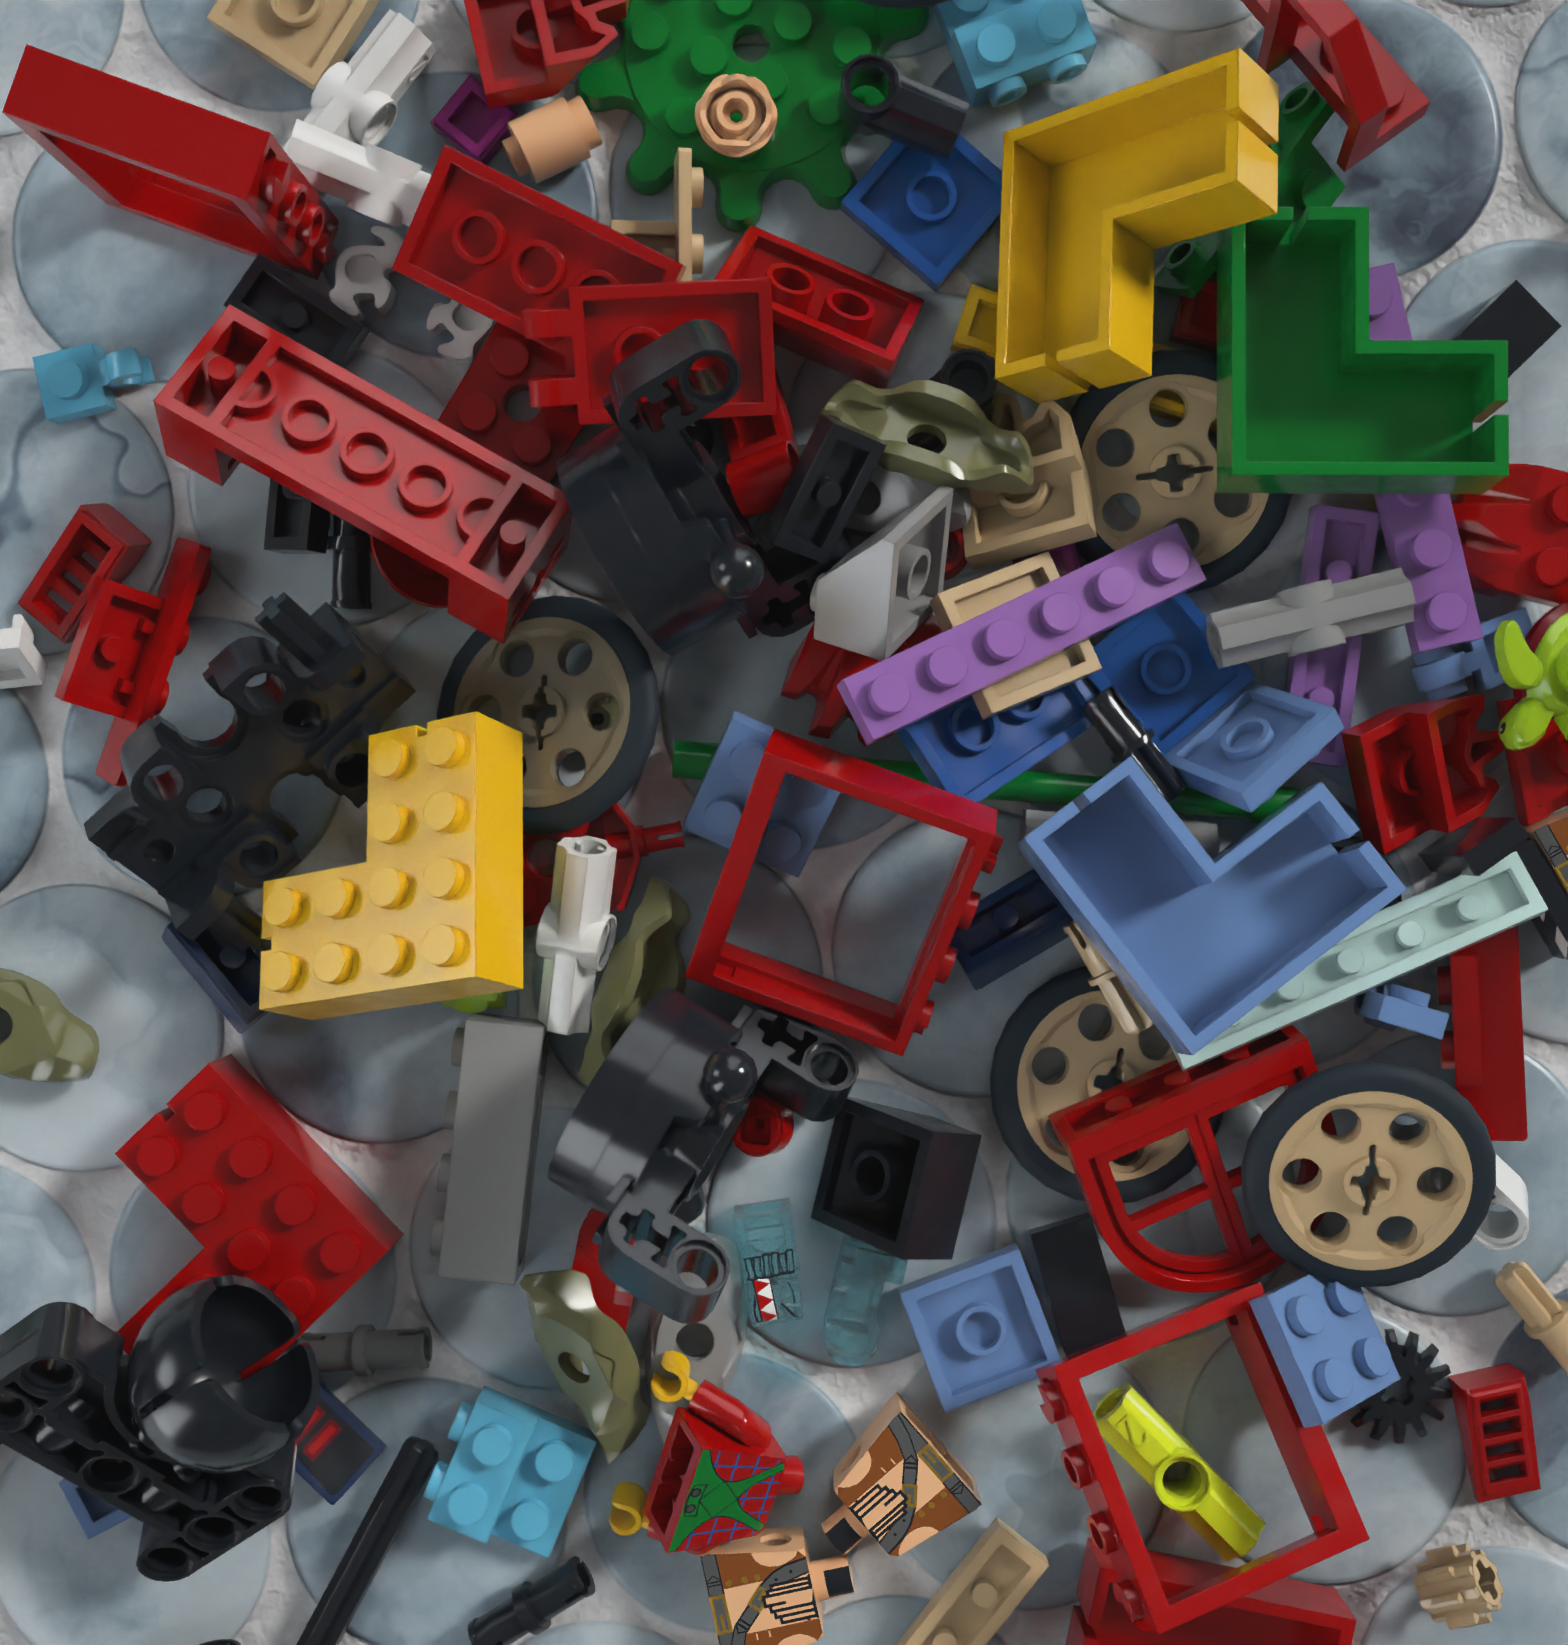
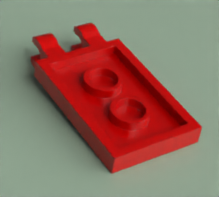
M770 277L569 286L570 307L525 308L522 311L525 339L563 337L566 375L530 376L528 380L530 407L577 405L579 425L615 423L602 401L603 398L610 395L608 390L609 377L614 367L625 358L681 324L694 319H707L717 323L725 331L739 363L742 377L741 385L736 395L726 404L701 419L777 415L772 286ZM706 356L700 358L690 369L704 370L710 368L718 357ZM676 376L670 379L672 386L678 384ZM646 397L640 398L642 402L648 401Z

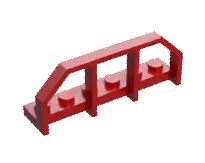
M1241 0L1265 28L1257 64L1269 74L1291 59L1348 126L1336 162L1343 172H1346L1425 115L1430 103L1428 98L1343 0Z

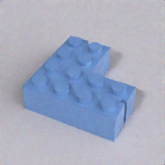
M1131 756L1015 844L1176 1053L1186 1055L1196 1054L1407 890L1370 841L1347 846L1340 852H1337L1331 843L1350 838L1360 829L1322 781L1297 792L1211 859Z

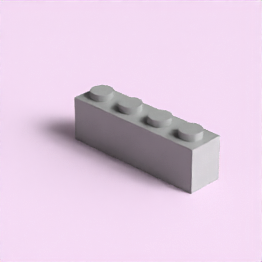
M475 1013L466 1019L465 1028L457 1027L455 1030L451 1051L452 1066H461L458 1091L449 1092L444 1115L445 1129L454 1130L451 1154L442 1155L437 1178L438 1192L447 1193L444 1217L437 1216L435 1218L430 1242V1254L440 1256L438 1277L515 1285L524 1270L550 1031H547L545 1024L536 1019Z

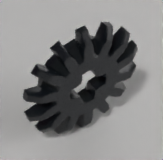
M1384 1329L1385 1342L1390 1350L1399 1376L1401 1377L1407 1372L1411 1377L1405 1385L1410 1395L1403 1402L1394 1396L1385 1402L1381 1398L1386 1391L1385 1388L1355 1405L1359 1406L1361 1410L1349 1421L1358 1428L1373 1420L1374 1425L1369 1437L1376 1441L1381 1439L1389 1426H1393L1394 1442L1403 1444L1406 1424L1411 1423L1418 1436L1424 1437L1427 1435V1431L1420 1418L1421 1415L1426 1413L1438 1421H1442L1445 1417L1442 1411L1431 1405L1432 1399L1452 1398L1453 1392L1451 1388L1435 1386V1382L1449 1375L1451 1371L1447 1364L1434 1368L1430 1367L1439 1352V1349L1433 1343L1421 1354L1417 1352L1419 1334L1409 1331L1405 1344L1398 1345L1394 1329Z

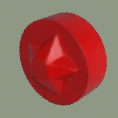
M761 1091L757 1092L732 1137V1141L740 1151L749 1156L762 1157L778 1153L788 1145L794 1131L792 1111Z

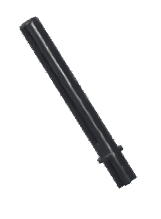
M410 1436L403 1443L296 1645H339L438 1459V1451L428 1440Z

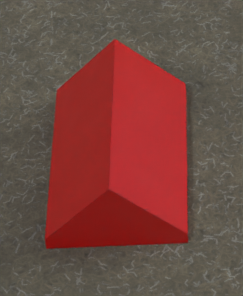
M750 226L714 279L770 277L775 345L856 380H861L875 388L887 389L925 300L755 226Z

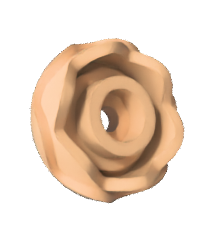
M725 74L716 77L707 87L702 98L696 103L695 120L703 140L712 150L727 157H744L757 152L769 141L777 123V108L766 85L758 78L748 77L743 74ZM734 113H740L743 116L739 122H733L730 117Z

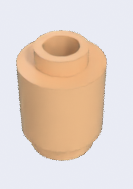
M580 95L568 101L561 96L508 122L507 125L512 136L502 141L518 177L520 178L530 173L536 184L591 158L590 150L602 145V140L594 120Z

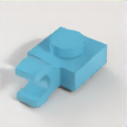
M89 343L32 357L46 420L56 424L117 410L113 391L155 382L150 357L148 355L139 357L135 348L117 350L105 356L102 347Z

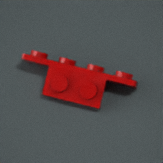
M181 537L177 538L157 596L96 575L54 697L71 704L114 716L96 768V775L113 786L123 788L127 784L119 758L122 745L148 718L152 720L154 716L159 715L166 705L169 695L167 677L174 657L180 655L187 645L190 635L188 617L195 597L203 593L210 579L211 563L208 560L211 554V547Z
M1517 925L1451 954L1450 966L1437 967L1439 1005H1452L1453 1030H1445L1442 1040L1440 1039L1442 1069H1455L1456 1087H1458V1093L1471 1103L1485 1123L1491 1141H1525L1528 1137L1519 934Z

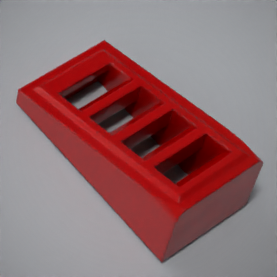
M106 503L80 505L17 604L62 643H71L78 630L96 575L122 583L141 560L152 541L111 505ZM84 551L100 563L97 569L81 556ZM67 571L71 572L86 585L83 591L64 576ZM52 589L72 605L68 613L47 596Z
M1504 1363L1448 1376L1449 1385L1453 1392L1452 1399L1474 1498L1481 1503L1540 1490L1531 1404L1525 1375L1510 1363ZM1503 1398L1505 1406L1485 1411L1480 1410V1403ZM1508 1420V1429L1483 1433L1484 1425ZM1513 1442L1515 1451L1486 1456L1485 1448ZM1518 1464L1520 1474L1490 1481L1489 1470Z

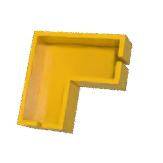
M1240 47L1003 133L995 356L996 380L1040 404L1041 402L1088 392L1089 383L1101 389L1152 376L1155 250L1277 214L1278 155L1268 145L1278 143L1279 84Z
M474 711L427 722V729L418 725H412L369 735L366 862L263 882L261 939L271 941V950L261 951L259 1010L308 1020H317L524 989L522 732Z

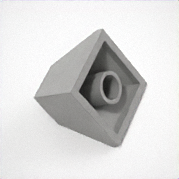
M940 485L847 553L829 571L822 573L816 579L810 595V608L815 612L814 639L883 661L889 658L934 612L929 601L938 593L943 592L954 488Z

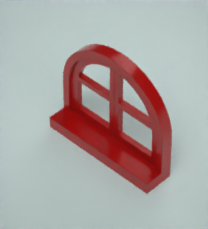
M1289 1025L1185 1072L1182 1071L1176 1059L1048 1115L1056 1138L1068 1153L1098 1232L1117 1259L1138 1277L1151 1284L1173 1291L1209 1293L1239 1287L1268 1274L1286 1261L1268 1246L1259 1233L1249 1239L1232 1190L1242 1185L1241 1166L1226 1172L1208 1118L1281 1086H1284L1286 1090L1309 1075L1318 1072L1308 1038L1293 1025ZM1329 1112L1322 1120L1321 1128L1330 1135H1337L1332 1114ZM1185 1129L1203 1182L1128 1215L1109 1162ZM1301 1159L1296 1184H1306L1312 1181L1318 1174V1164L1309 1159ZM1210 1200L1227 1250L1205 1255L1179 1254L1156 1246L1138 1231ZM1325 1213L1318 1215L1311 1224L1313 1232L1318 1227Z

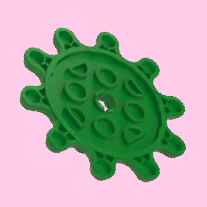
M629 0L627 18L615 23L621 35L618 50L607 59L592 63L584 68L577 76L575 93L576 96H581L588 110L592 112L622 109L633 113L640 120L643 128V137L638 148L630 155L626 162L625 173L629 185L641 195L652 196L659 194L670 185L674 179V158L679 147L692 148V167H702L704 176L710 179L716 191V217L721 226L728 231L743 233L750 226H756L761 218L766 191L774 183L781 180H794L801 183L808 189L813 200L820 207L827 210H840L841 201L857 184L854 172L848 165L845 155L846 146L855 134L844 126L839 118L837 108L842 73L848 63L860 55L875 54L884 57L887 50L893 44L918 36L926 28L929 20V7L895 9L872 6L858 0ZM757 32H760L770 46L769 51L759 61H743L734 52V42H737L745 35H755ZM743 74L748 77L758 78L766 85L776 105L777 123L771 138L763 148L748 156L734 158L717 153L705 143L698 130L695 120L696 103L702 98L710 83L720 75ZM861 86L852 92L856 101L862 105H878L885 100L882 93L872 86ZM734 113L730 117L733 122H739L743 118L740 113Z

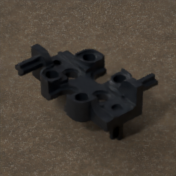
M285 592L276 599L272 595L267 598L262 604L264 610L255 617V622L280 643L278 646L264 637L248 636L239 638L208 663L209 668L203 673L205 681L214 691L233 705L234 716L228 729L214 739L205 741L192 740L182 735L175 725L161 716L157 715L152 720L148 718L126 739L121 747L119 758L127 784L84 823L89 841L103 850L107 857L113 861H118L156 889L160 896L165 898L177 931L193 941L205 929L211 927L243 952L249 947L256 950L264 942L261 939L262 917L233 895L235 890L234 881L248 888H263L264 881L283 878L301 862L292 842L299 836L296 827L282 813L274 810L270 805L272 789L278 781L290 774L298 772L311 773L320 778L326 787L338 795H345L359 809L368 798L369 735L379 733L384 722L392 713L416 692L409 679L327 601L310 616ZM262 673L271 674L267 681L261 685L254 687L245 686L249 679L255 675ZM304 699L311 700L317 704L315 716L306 724L292 726L283 722L284 711L293 702ZM357 753L350 761L338 763L346 755ZM172 765L170 770L156 776L147 775L150 770L157 766ZM212 788L222 793L220 803L209 812L196 813L186 807L189 797L200 789ZM262 841L255 847L244 849L251 842Z

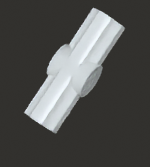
M389 9L348 64L344 61L337 62L324 73L314 89L311 98L312 110L304 119V122L362 146H365L366 142L375 146L378 145L388 134L395 122L398 113L397 102L437 52L433 42L405 16ZM290 139L283 146L285 152L287 151ZM316 191L322 199L327 194Z
M296 119L286 151L287 155L316 191L325 192L345 200L346 207L398 228H401L402 224L410 227L431 177V174L421 171L422 165L367 142L365 146L359 145L299 119Z
M585 835L582 837H564L557 843L551 902L545 907L537 929L536 952L538 956L544 958L538 1021L545 1024L547 1031L561 1035L589 1033L592 1029L591 1003L596 996L602 978V970L607 966L609 954L615 945L617 919L614 915L609 914L617 849L611 847L605 839Z

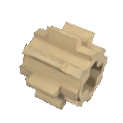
M1467 1543L1457 1546L1452 1544L1427 1550L1425 1553L1428 1561L1421 1562L1416 1566L1418 1574L1417 1577H1414V1584L1418 1588L1421 1599L1419 1602L1423 1610H1427L1431 1614L1434 1622H1447L1448 1629L1450 1630L1491 1623L1493 1620L1490 1612L1501 1609L1502 1604L1500 1600L1501 1596L1504 1595V1591L1497 1575L1498 1570L1494 1562L1491 1563L1486 1558V1552L1481 1549L1470 1550Z

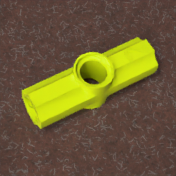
M1128 1382L1117 1388H1112L1097 1403L1093 1416L1101 1436L1153 1487L1161 1502L1170 1509L1175 1510L1226 1562L1237 1557L1243 1558L1258 1543L1259 1535L1266 1525L1263 1518L1199 1455L1192 1442L1180 1435ZM1181 1461L1190 1463L1189 1471L1182 1479L1172 1482L1163 1480L1164 1472L1173 1463Z

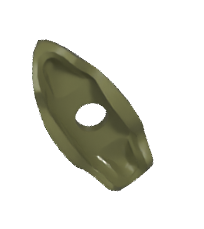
M853 380L844 384L833 393L818 413V420L821 414H825L870 433L885 443L887 446L877 463L883 469L923 480L935 487L944 485L951 488L967 487L984 492L1000 491L1024 494L1029 492L1033 484V459L1030 447L1024 436L1020 432L1001 429L992 424L974 399L962 390L931 380H917L893 389L875 388L861 380ZM916 433H931L942 441L944 449L938 454L908 444L907 440Z
M650 877L642 901L633 914V921L627 935L612 948L609 954V961L602 975L596 996L591 1003L592 1033L585 1045L583 1061L576 1077L577 1080L585 1085L591 1083L622 1034L658 992L670 986L684 994L686 988V966L678 942L681 931L691 920V912L687 902L680 893L662 878Z
M0 968V1007L6 1010L12 1019L11 1034L5 1041L0 1043V1075L36 1082H72L89 1079L95 1069L99 1054V1038L94 1028L69 1012L62 1005L55 992L43 983L16 971Z
M559 1270L525 1275L520 1281V1285L527 1292L528 1308L533 1322L535 1340L541 1346L547 1364L559 1384L560 1391L573 1401L592 1433L598 1438L609 1465L633 1444L645 1426L650 1413V1406L645 1404L640 1397L641 1374L638 1358L632 1344L620 1325L612 1318L603 1314L597 1307L593 1298L590 1281L586 1274L574 1270ZM582 1361L586 1365L589 1375L583 1373Z

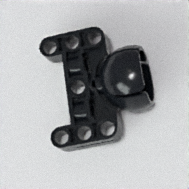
M237 1275L202 1279L170 1295L146 1320L134 1342L130 1355H123L125 1337L94 1319L93 1315L86 1308L75 1303L62 1301L48 1303L37 1308L0 1335V1445H6L143 1522L136 1561L138 1571L145 1577L155 1581L170 1582L181 1580L276 1521L290 1509L297 1453L295 1440L301 1435L315 1412L320 1394L319 1370L315 1353L310 1344L307 1342L301 1343L273 1363L243 1380L241 1378L243 1370L296 1337L300 1333V1324L284 1302L268 1288L250 1278Z

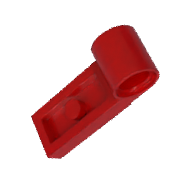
M776 366L777 415L720 418L731 462L726 464L727 480L739 510L747 519L775 509L800 458L798 443Z

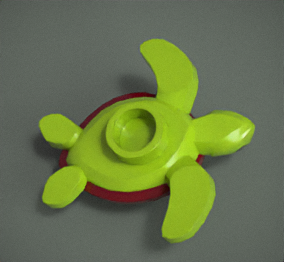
M1565 602L1546 612L1534 623L1525 638L1519 625L1514 620H1504L1497 627L1494 637L1497 664L1502 679L1508 686L1513 688L1515 705L1502 718L1499 725V736L1506 749L1515 751L1534 745L1545 735L1551 719L1554 720L1568 741V602Z

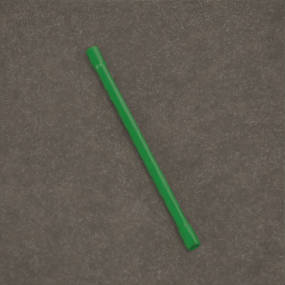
M675 740L672 778L702 780L719 743ZM855 757L931 785L916 762ZM1025 771L984 799L1067 805L1103 776ZM1185 786L1181 794L1168 804L1176 814L1243 819L1249 823H1259L1302 789L1279 787L1269 800L1262 803L1252 813L1188 786Z

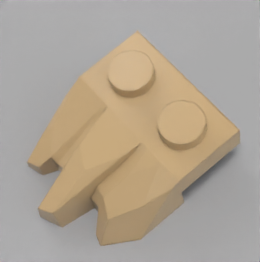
M996 395L991 423L1001 429L1020 432L1024 436L1030 447L1033 459L1034 478L1029 492L1024 494L1000 491L984 492L969 488L971 493V515L968 523L963 527L965 559L973 570L1097 537L1090 477L1070 414L1052 400L1041 402L1033 417L1025 419L1017 396Z

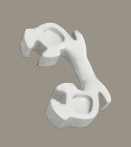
M373 226L371 228L372 234L384 246H351L340 253L337 259L335 271L336 284L334 289L330 291L329 296L333 304L359 322L365 319L359 307L360 301L374 300L375 307L383 315L389 312L395 301L397 291L389 282L388 276L391 272L395 271L392 267L405 237L398 231L388 227ZM452 299L450 303H436L427 318L426 328L435 337L443 330H448L454 336L451 342L441 344L437 348L445 360L455 364H471L477 356L478 350L483 346L495 326L496 321Z

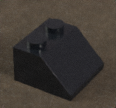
M847 1097L841 1111L834 1118L811 1218L901 1260H952L982 1135L932 1116Z

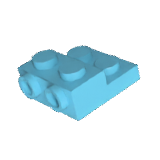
M949 0L933 6L971 108L988 102L991 103L992 107L1007 105L1022 97L1027 92V87L1050 79L1052 84L1069 81L1086 70L1087 64L1090 63L1097 45V40L1081 0Z
M484 1386L475 1405L463 1401L454 1419L447 1438L458 1442V1446L450 1464L440 1459L438 1460L427 1484L423 1497L434 1501L427 1519L483 1543H487L490 1534L549 1558L598 1438L588 1428Z

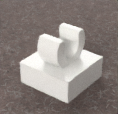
M14 614L12 628L0 629V689L42 685L45 682L47 663L33 644L34 632L22 614Z

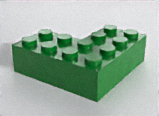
M1369 206L1307 207L1289 235V244L1279 243L1294 220V207H1277V214L1219 231L1217 235V493L1483 494L1509 476V415H1493L1473 432V423H1482L1508 402V340H1370Z

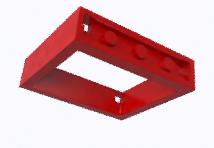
M26 44L2 113L106 204L255 258L260 252L280 267L316 280L319 279L324 263L328 265L332 263L337 254L333 244L339 230L337 227L339 220L270 132Z
M774 728L760 761L685 977L903 1057L912 1033L915 1032L922 1035L924 1029L929 1025L935 1001L927 998L934 981L945 985L951 973L958 948L950 946L956 928L968 930L972 923L981 893L973 891L980 871L991 874L996 866L997 855L1004 841L1003 836L995 834L998 810ZM786 773L965 838L897 1004L726 942Z
M1261 1282L1235 1287L1035 1369L1041 1383L1037 1386L1044 1401V1404L1040 1405L1041 1410L1051 1424H1057L1066 1449L1061 1451L1064 1469L1076 1489L1082 1488L1092 1513L1087 1516L1089 1533L1099 1552L1103 1556H1109L1118 1582L1113 1583L1115 1599L1117 1602L1123 1603L1130 1623L1135 1622L1137 1629L1160 1635L1370 1539L1322 1425L1308 1428L1303 1427L1249 1301L1265 1293ZM1224 1319L1314 1533L1166 1599L1079 1379Z

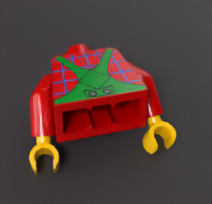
M674 1350L666 1351L662 1355L661 1365L665 1370L674 1373L679 1378L669 1380L661 1374L654 1372L651 1379L653 1394L663 1402H675L683 1397L690 1404L688 1407L676 1408L648 1495L636 1483L621 1482L617 1484L612 1497L613 1506L609 1523L613 1531L621 1536L635 1534L640 1527L647 1529V1537L660 1541L666 1553L686 1551L694 1555H700L725 1542L759 1534L766 1525L775 1497L797 1495L800 1493L804 1484V1468L798 1456L785 1455L772 1435L769 1423L742 1401L706 1379L701 1385L690 1379L691 1366L687 1357L681 1352Z

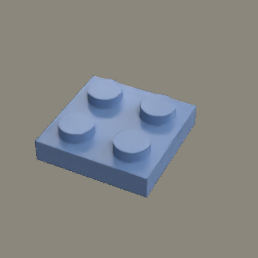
M1250 681L1166 753L1164 757L1183 780L1185 786L1252 813L1262 803L1269 800L1276 790L1304 764L1315 758L1322 748L1344 729V726L1334 707Z
M735 710L733 711L684 818L683 830L730 849L760 761L774 727ZM786 773L755 860L799 878L840 792Z
M1016 1243L898 1287L944 1413L1036 1379L1038 1375L1035 1369L1061 1359Z
M1304 1273L1249 1301L1304 1428L1325 1424L1401 1379L1392 1360L1390 1350L1385 1344L1367 1305L1361 1287L1342 1285L1337 1281L1334 1283L1326 1282L1308 1273Z

